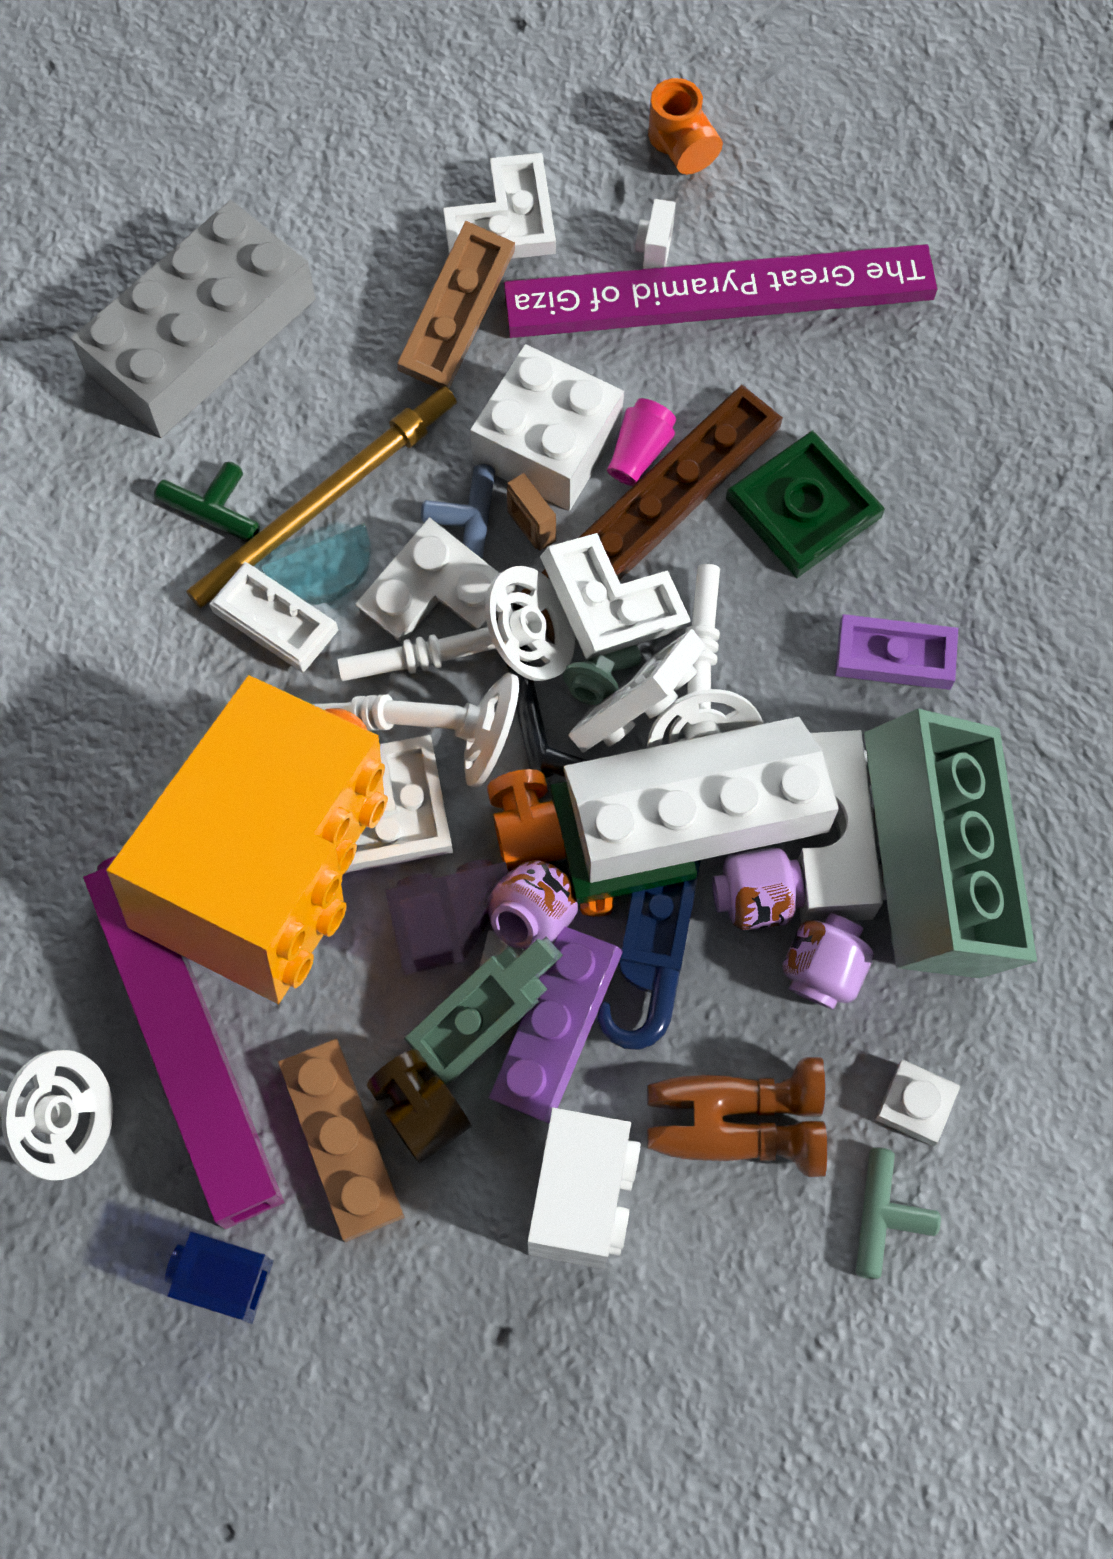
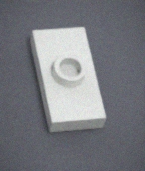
M246 561L209 603L213 613L301 673L305 672L338 631L337 623Z

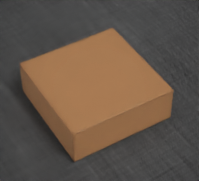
M524 473L507 483V512L534 548H538L541 551L556 541V514Z

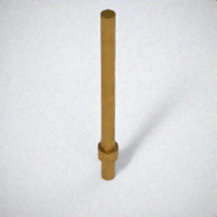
M442 386L415 409H404L389 421L390 429L186 590L191 600L200 609L215 598L245 561L255 566L404 445L408 448L415 445L428 434L427 427L457 404L454 394L446 386Z

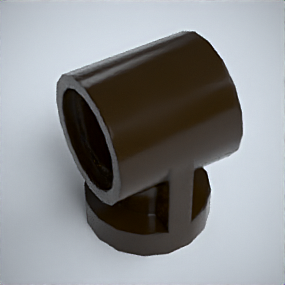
M410 1050L395 1057L381 1067L369 1079L366 1086L376 1101L386 1098L391 1099L394 1105L384 1111L410 1153L420 1164L471 1128L472 1125L456 1099L437 1075L425 1083L420 1074L425 1070L427 1063L418 1050Z

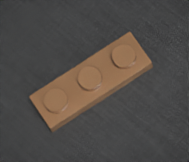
M465 220L397 362L399 372L437 389H440L442 386L450 389L515 252V242Z
M336 1038L278 1061L343 1241L348 1242L405 1218L338 1039Z

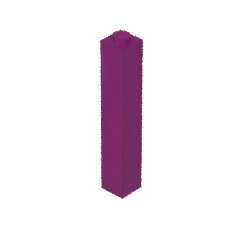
M113 856L101 862L97 866V871L83 876V879L214 1221L224 1229H228L285 1202L188 958L128 928L107 873V868L116 857Z

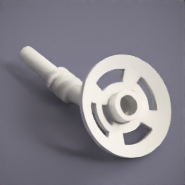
M701 564L697 567L692 626L687 627L685 630L686 633L692 629L706 646L692 665L697 673L687 682V695L675 700L657 717L648 736L647 748L662 745V738L666 727L676 715H679V717L671 726L669 744L764 724L757 709L744 697L726 690L711 689V666L717 663V655L714 653H717L719 646L715 641L720 636L719 630L715 629L720 568L716 565ZM711 702L723 703L736 710L724 715L720 711L711 709ZM683 727L685 738L678 740L679 733Z
M515 566L499 573L488 588L485 601L486 628L438 639L433 634L429 635L427 642L422 637H417L415 644H412L409 639L403 640L401 647L338 659V667L342 681L407 669L412 674L416 673L418 666H420L422 671L429 670L430 664H433L435 669L442 667V662L497 649L503 660L521 676L534 681H546L561 675L567 665L571 663L576 638L551 580L533 568ZM508 585H520L529 589L531 593L528 595L522 592H514L507 595L505 587ZM516 603L523 606V608L513 612L510 604ZM545 608L553 623L555 645L545 641L546 621L541 613ZM496 611L499 613L498 622H496ZM528 645L533 651L526 652L521 650L520 647ZM540 658L546 664L542 667H532L520 662V660L530 662Z
M504 674L491 686L478 706L471 703H466L464 707L457 705L394 701L389 695L356 696L352 699V702L312 705L323 710L331 708L347 710L361 719L369 731L379 729L390 730L394 724L454 729L456 737L466 740L464 749L466 783L468 786L479 788L492 772L507 739L517 705L519 679L514 674ZM498 701L496 712H494L495 703Z
M70 1050L44 1052L29 1060L17 1072L7 1092L0 1090L2 1132L12 1159L22 1170L36 1178L64 1180L80 1174L98 1158L110 1134L113 1120V1101L106 1077L90 1058ZM56 1066L66 1068L76 1074L84 1084L85 1089L80 1091L71 1080L62 1076H54ZM33 1078L35 1087L28 1093L26 1098L20 1096L26 1083ZM52 1086L60 1088L66 1096L50 1095ZM79 1112H90L87 1132L80 1145L72 1152L65 1141L75 1130ZM31 1132L45 1134L46 1143L36 1139ZM23 1140L29 1148L36 1152L48 1153L50 1163L34 1159L25 1151L20 1141Z

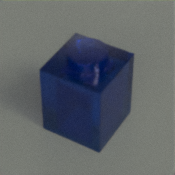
M190 1231L186 1245L177 1244L169 1259L165 1273V1282L170 1283L171 1287L167 1297L253 1324L274 1260L265 1254Z

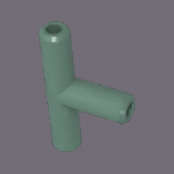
M875 1147L869 1151L855 1272L861 1278L878 1280L882 1276L887 1228L936 1236L941 1225V1215L937 1210L890 1202L895 1154L892 1150Z

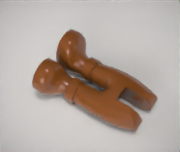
M805 1057L797 1063L793 1075L776 1084L774 1078H758V1080L726 1075H693L669 1078L647 1085L648 1106L666 1109H694V1126L671 1125L647 1129V1149L671 1157L702 1161H733L759 1158V1161H776V1155L793 1161L798 1170L805 1176L825 1177L827 1171V1132L824 1121H802L794 1125L776 1126L775 1123H728L722 1119L725 1115L758 1114L759 1116H774L775 1113L802 1117H821L825 1104L823 1058Z

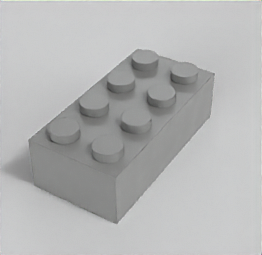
M230 199L71 337V340L86 375L162 438L316 300L309 263Z

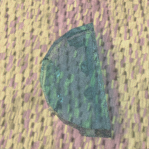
M363 523L261 567L262 572L308 604L318 605L339 600L355 589L368 571L372 550L366 525Z

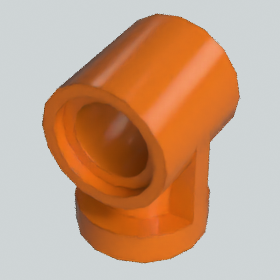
M671 78L657 84L652 91L648 137L650 143L658 151L669 155L680 173L685 175L694 174L705 169L719 156L723 147V141L702 111L703 96L700 89L693 82L686 79Z
M524 769L508 772L492 780L487 785L490 804L504 809L503 812L494 813L493 820L506 873L527 860H541L547 863L564 860V843L554 803L552 801L539 803L538 801L547 793L544 773L539 770Z

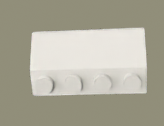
M800 717L564 766L565 778L590 883L828 833L839 810L823 752Z

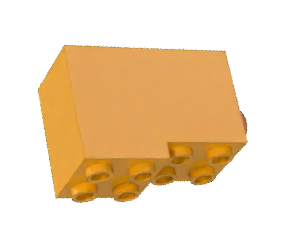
M248 675L107 868L108 876L128 928L279 1004L290 986L298 988L306 979L314 960L312 952L323 935L331 937L340 926L347 907L343 900L342 875L348 870L354 859L357 849L356 841L366 827L374 828L385 811L388 797L384 794L383 775L385 765L381 763L379 735L368 731L362 720L347 710L340 708L323 710Z

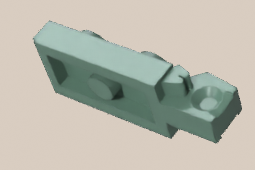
M546 936L542 940L537 939L520 956L511 947L505 949L500 955L491 956L417 1025L404 1040L413 1050L420 1052L427 1063L426 1066L435 1076L437 1075L445 1085L450 1084L539 1002L537 999L547 988L538 978L553 966L563 954Z

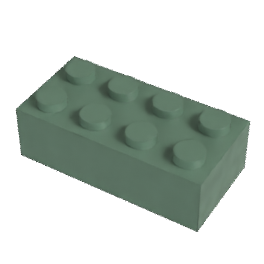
M918 708L864 732L868 758L867 766L870 773L876 816L875 825L878 831L883 883L886 890L892 934L891 942L894 949L896 968L980 979L1037 962L1000 728Z

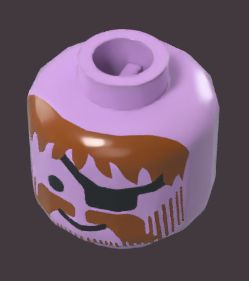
M770 847L730 853L724 861L723 875L712 877L713 896L717 912L728 911L731 922L740 930L789 924L794 917L796 908L804 907L805 890L800 864L796 859L789 860L786 853L780 848Z
M527 860L514 867L494 887L488 898V915L496 935L507 945L522 948L523 950L529 948L537 939L542 940L546 936L553 943L564 926L568 927L578 911L573 883L556 866L541 860Z
M829 913L825 923L817 920L803 922L799 926L782 966L784 974L792 981L789 990L831 1010H834L837 1002L850 1003L854 1001L874 959L872 948L859 938L863 927L832 913Z

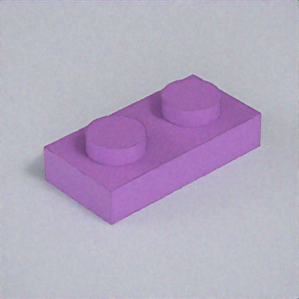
M843 614L839 623L835 676L951 690L956 677L958 628Z

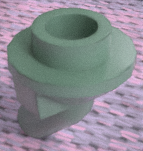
M633 645L604 655L599 654L586 661L567 665L563 673L564 682L569 687L572 696L577 700L589 705H598L605 698L619 690L618 684L611 672L638 666L641 661L640 650L637 645Z

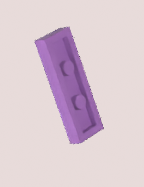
M565 926L554 942V945L563 956L539 978L547 990L537 999L539 1002L523 1016L489 1096V1099L547 1124L550 1123L552 1107L558 1108L623 953L614 944Z

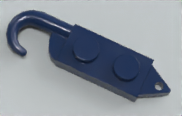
M701 860L694 861L697 870V876L694 880L632 893L622 945L623 953L619 961L620 972L627 982L640 990L651 993L645 1023L637 1030L631 1031L618 1027L611 1017L610 1004L606 1001L601 1003L597 1019L601 1031L611 1043L619 1047L640 1050L652 1046L665 1035L670 1025Z

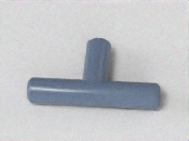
M478 464L473 468L468 505L425 500L421 507V520L423 523L430 517L437 524L465 527L462 543L481 559H483L495 469L488 464Z

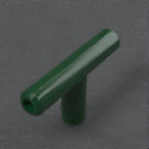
M233 462L223 463L203 497L165 479L160 481L155 487L154 496L157 501L248 542L260 532L258 522L224 507L243 476L242 469Z

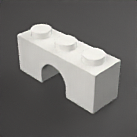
M861 730L810 733L823 752L839 810L834 819V824L838 830L839 840L826 847L802 848L798 858L805 890L804 907L799 908L801 924L807 920L826 922L829 913L839 915L850 921L873 920L882 906L883 900H887L883 883L882 864H878L875 842H879L875 825V809L870 804L868 786H871V780L867 766V751L863 748Z

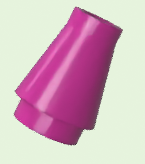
M639 398L634 407L626 408L614 454L607 472L619 482L634 486L639 481L641 475L675 436L673 429L676 422L675 415L665 406L646 398Z

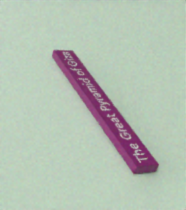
M928 244L504 282L510 338L930 301L935 299L938 290Z

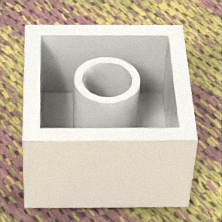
M525 344L470 429L472 463L474 465L488 464L495 469V475L506 481H511L524 473L545 500L570 511L622 425L624 391Z
M552 1107L528 1237L529 1255L600 1269L605 1268L609 1254L620 1256L621 1249L624 1246L630 1209L617 1206L620 1189L628 1191L632 1189L641 1145L640 1142L628 1140L631 1122Z

